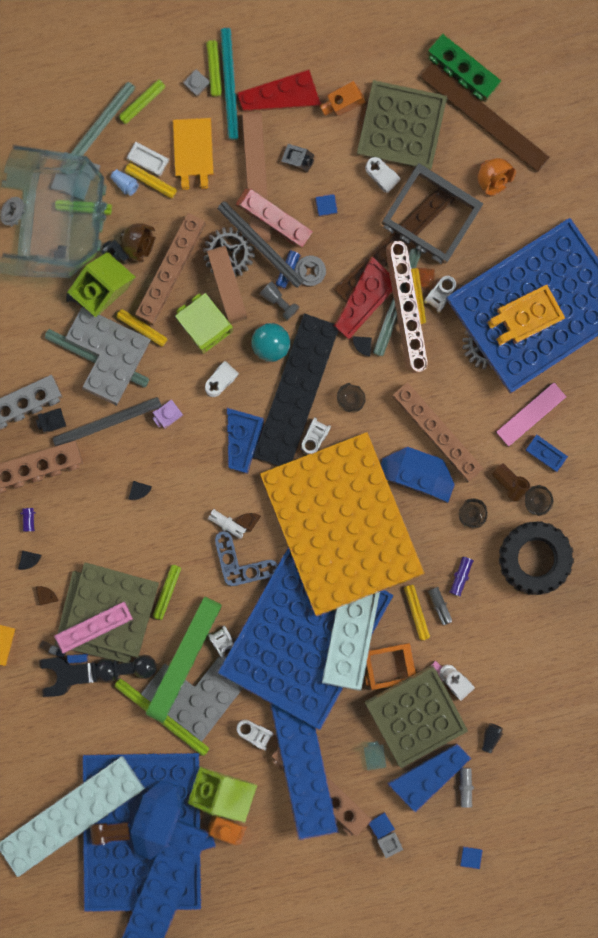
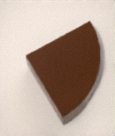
M246 513L239 516L235 522L251 532L261 515Z
M36 586L39 605L59 601L51 589Z

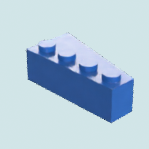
M456 743L391 780L388 784L416 812L471 758Z

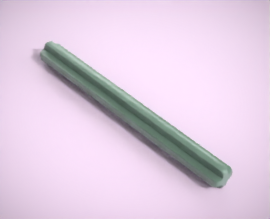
M126 82L60 166V170L63 173L69 174L134 92L135 86Z
M414 248L409 253L411 268H416L421 256V252ZM401 283L400 291L405 293L407 287L404 283ZM394 297L373 353L377 356L384 355L397 320Z
M48 329L45 334L47 340L96 363L97 356L66 342L65 336L51 329ZM134 372L130 381L145 388L149 383V378Z

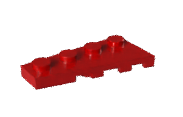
M309 69L237 92L243 112L293 107L304 108L307 106L318 107L321 105Z
M374 257L370 258L334 325L347 339L353 336L393 291L390 273Z

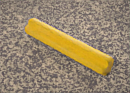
M132 163L126 166L125 172L171 199L176 195L177 190Z
M411 268L420 323L424 324L426 323L419 269Z
M121 309L117 313L116 317L156 344L161 347L166 344L167 337L125 310Z
M414 585L405 586L404 590L421 641L429 639L430 635Z

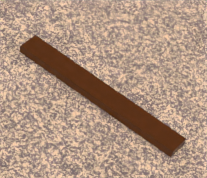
M433 62L420 76L424 82L439 94L447 96V100L537 173L550 158Z
M438 188L400 226L418 236L455 198ZM395 232L390 234L334 289L346 303L371 257H374L383 267L388 265L386 247L392 242L402 241L399 238V234ZM396 245L393 247L394 254L398 255L400 253V249Z

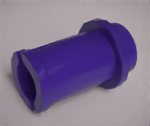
M23 508L22 512H20L23 517V532L35 531L34 514L36 512H34V508Z

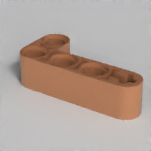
M226 246L207 251L229 323L233 324L246 320V310Z

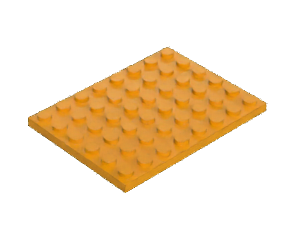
M368 432L260 473L316 617L424 575L423 568Z

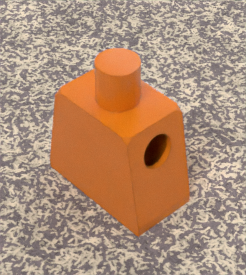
M352 81L328 94L327 96L330 101L320 105L325 116L334 111L339 116L365 104L366 101L359 86L355 81ZM343 99V102L338 105V101Z
M213 814L206 832L233 845H240L247 826Z

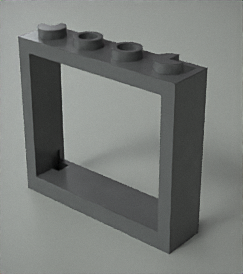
M418 163L381 224L384 225L383 228L388 230L389 233L393 234L395 232L399 234V238L405 243L409 244L411 242L416 245V249L423 254L427 252L432 255V259L435 262L446 264L483 206V203ZM418 175L473 209L446 254L391 220Z

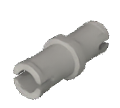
M461 768L460 786H458L461 792V807L470 808L472 807V790H474L472 785V768Z

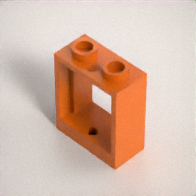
M410 643L368 651L365 666L368 671V675H365L366 686H370L371 690L394 686L407 679L375 684L371 655L403 650L408 678L416 674Z

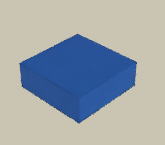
M334 194L316 197L319 217L338 214Z
M88 654L67 656L69 663L89 661Z
M385 812L369 823L378 839L395 830Z
M463 846L460 866L480 869L483 850Z

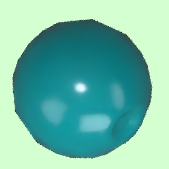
M266 323L254 331L251 346L259 359L266 362H276L287 355L290 348V337L281 325Z

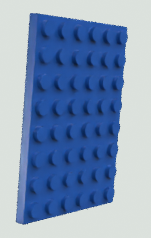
M568 218L445 298L510 394L598 337V258L571 218ZM548 285L565 319L516 344L513 340H510L500 346L496 339L507 333L508 330L504 323L490 329L487 322L499 315L497 312L499 308Z
M289 547L218 674L320 730L343 687L322 683L337 609L316 617ZM385 590L379 594L372 634L394 596Z
M199 753L83 755V783L123 756L145 788L95 824L128 823L130 833L143 795L160 781L164 780L179 787L178 794L181 811L177 820L200 829V809L188 804L199 771ZM90 827L84 831V911L134 910L155 858L149 860L136 854L131 833L129 840L92 845ZM201 853L176 910H201Z

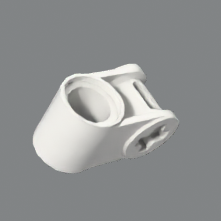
M374 157L368 160L365 168L367 174L384 192L388 193L401 180L400 177L381 159ZM371 164H378V171L376 169L372 171Z
M451 276L442 277L426 297L424 303H429L440 313L447 303L445 298L455 290V279ZM448 280L452 283L453 287L450 290H445L442 287V282Z
M226 361L216 369L205 384V391L210 397L219 396L239 375ZM210 384H217L218 391H210Z
M314 417L302 442L301 448L303 453L309 455L317 452L331 426L320 423ZM307 442H313L316 448L313 451L307 450L305 448Z
M224 625L221 630L214 634L210 633L208 636L215 649L218 650L220 656L225 661L224 653L226 650L232 649L234 643Z
M448 664L441 668V679L460 701L475 689L454 666Z
M247 719L241 720L237 724V732L241 737L262 750H266V744L270 737L274 736L273 732ZM244 723L251 726V730L247 734H243L240 731V727Z

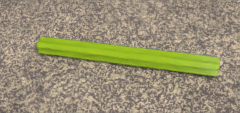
M119 679L114 685L115 688L147 712L151 702L123 679ZM167 715L164 723H161L202 756H205L209 751L208 746Z

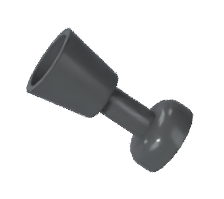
M272 281L259 294L272 304L277 303L285 311L283 317L286 321L300 308L295 303L290 306L281 298V292Z

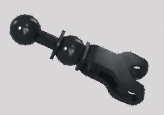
M145 654L135 658L134 662L121 664L118 663V660L103 659L98 663L71 665L60 657L38 661L40 668L52 669L57 675V682L53 686L42 689L43 697L65 695L75 684L99 681L110 683L115 679H120V675L135 674L141 679H147L155 674L157 668L153 657Z

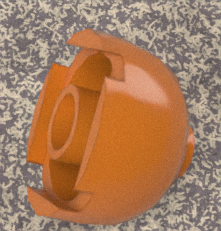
M493 158L486 160L480 166L478 184L486 194L494 196L507 188L503 185L508 181L511 183L514 180L516 170L505 159Z

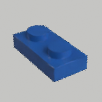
M538 435L534 437L525 450L556 473L568 458L567 455Z

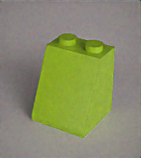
M107 252L84 267L68 290V293L94 317H97L129 288L136 277Z
M206 293L196 295L191 300L193 303L187 307L183 305L176 311L177 315H175L177 321L202 354H205L234 332L232 325Z
M199 767L188 804L214 815L245 822L257 785Z

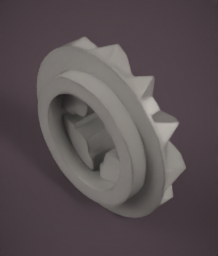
M12 197L3 205L0 218L4 225L12 227L14 224L18 225L19 220L23 219L22 215L26 212L24 210L26 204L23 203L21 198Z
M305 256L296 265L295 271L304 280L303 284L306 286L319 284L326 275L324 262L316 256ZM305 265L309 268L317 265L314 270L317 277L312 274L305 277L307 273Z

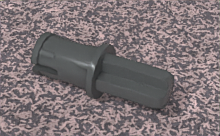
M439 587L427 591L434 605L433 610H436L441 624L447 625L451 623L452 618L446 606L447 602H444Z

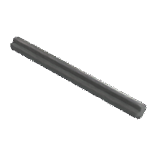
M225 201L217 207L296 288L304 282Z
M156 397L53 437L54 445L59 446L78 440L160 408L161 402Z

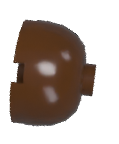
M136 223L122 232L120 236L122 250L130 259L144 262L145 260H142L144 256L148 257L155 243V236H152V231L155 232L154 227L143 223Z

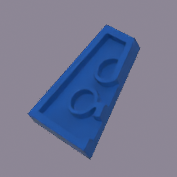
M227 408L228 465L230 469L248 474L264 418Z

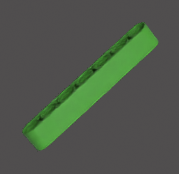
M206 596L203 598L146 712L147 716L164 723L222 604Z

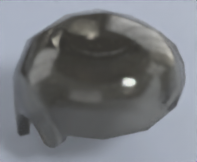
M346 383L337 392L338 406L345 412H359L366 402L365 393L360 386Z
M542 485L532 486L525 493V507L532 515L543 516L548 514L553 508V495L547 487Z
M476 498L465 500L463 506L459 509L460 523L465 528L472 530L481 528L488 518L485 503Z

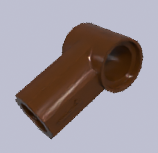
M504 463L492 473V476L506 489V494L512 501H520L530 488V483L527 479L521 476L517 477Z
M128 823L90 825L92 845L130 839Z

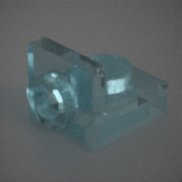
M379 741L367 743V747H364L367 770L386 768L383 744L379 745Z

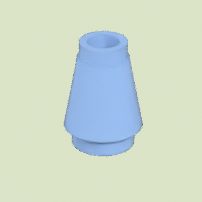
M118 169L110 176L125 195H133L139 187L135 178Z

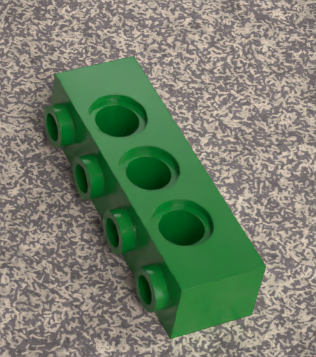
M443 33L428 50L427 55L431 62L443 67L445 73L450 77L454 76L458 79V83L465 89L469 88L473 91V95L480 101L483 99L486 102L501 84L502 80ZM445 54H451L453 56V60L446 61L443 58V56ZM464 65L468 68V72L461 73L458 67ZM475 77H479L482 79L483 83L481 85H476L473 82V79Z

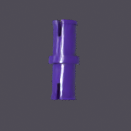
M462 557L458 571L454 574L455 579L449 593L461 597L465 582L469 580L468 574L474 560Z

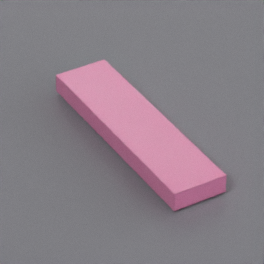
M553 383L496 433L509 447L565 399L566 395Z
M123 602L55 635V638L62 653H65L133 620L126 603Z

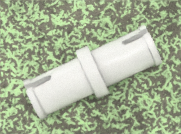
M215 509L211 512V516L209 515L208 520L222 527L221 530H227L239 539L243 537V533L247 530L232 521L231 517L227 518Z

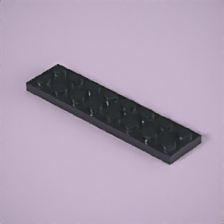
M304 313L254 453V458L277 466L293 461L339 331L334 327V323Z

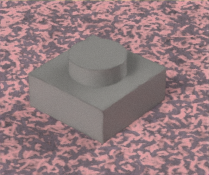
M196 69L183 84L198 97L210 82Z
M395 832L377 840L386 858L403 850Z

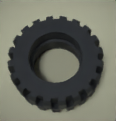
M536 521L522 524L509 532L503 540L498 559L501 567L500 571L508 584H511L514 589L524 594L542 595L555 591L566 582L567 577L572 571L574 558L572 555L573 548L569 544L570 540L567 536L565 537L562 530L557 529L550 523ZM532 540L545 542L550 546L554 554V563L550 571L538 577L526 574L518 562V554L521 547Z

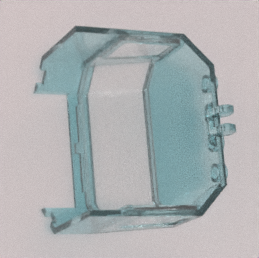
M13 145L4 168L7 178L6 181L2 180L1 187L22 190L23 203L26 204L24 210L26 212L22 215L23 219L20 220L17 255L2 254L0 258V274L19 277L71 278L96 255L97 251L101 250L102 240L99 239V232L102 233L103 222L106 220L104 210L107 208V203L102 202V197L105 196L107 185L104 184V177L87 156Z

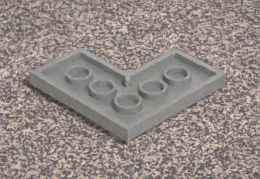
M84 307L79 311L65 337L66 342L98 357L82 390L117 406L151 339L101 315L94 317Z
M220 657L216 659L196 687L185 679L168 713V716L200 741H203L243 689L241 686L218 674L224 663V660ZM166 664L162 666L141 693L150 702H152L169 668Z

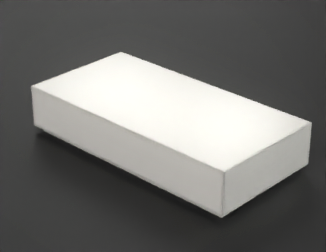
M137 142L134 143L127 156V160L161 177L169 162L168 158Z

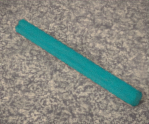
M222 28L221 41L228 139L237 140L239 137L231 29Z

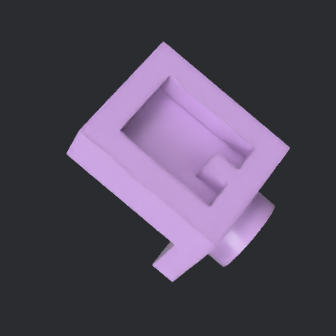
M170 400L153 412L155 417L152 419L158 427L163 426L166 429L182 417L183 414L175 403Z

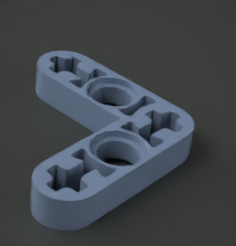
M220 532L216 535L215 543L224 580L228 585L237 586L272 577L276 569L273 570L272 574H269V571L263 572L264 576L260 577V570L257 566L262 565V568H266L267 564L271 563L272 566L277 568L278 564L274 560H265L239 567L231 535L228 532ZM221 535H225L226 538L229 537V541L226 544L227 548L232 546V550L220 552V549H224L223 544L218 542L221 539ZM227 553L232 554L234 557V561L231 564L223 562V556ZM250 567L257 570V575L253 579L246 576V570ZM243 569L245 581H241V577L237 578L235 583L227 579L231 572L234 575L240 574L239 570Z

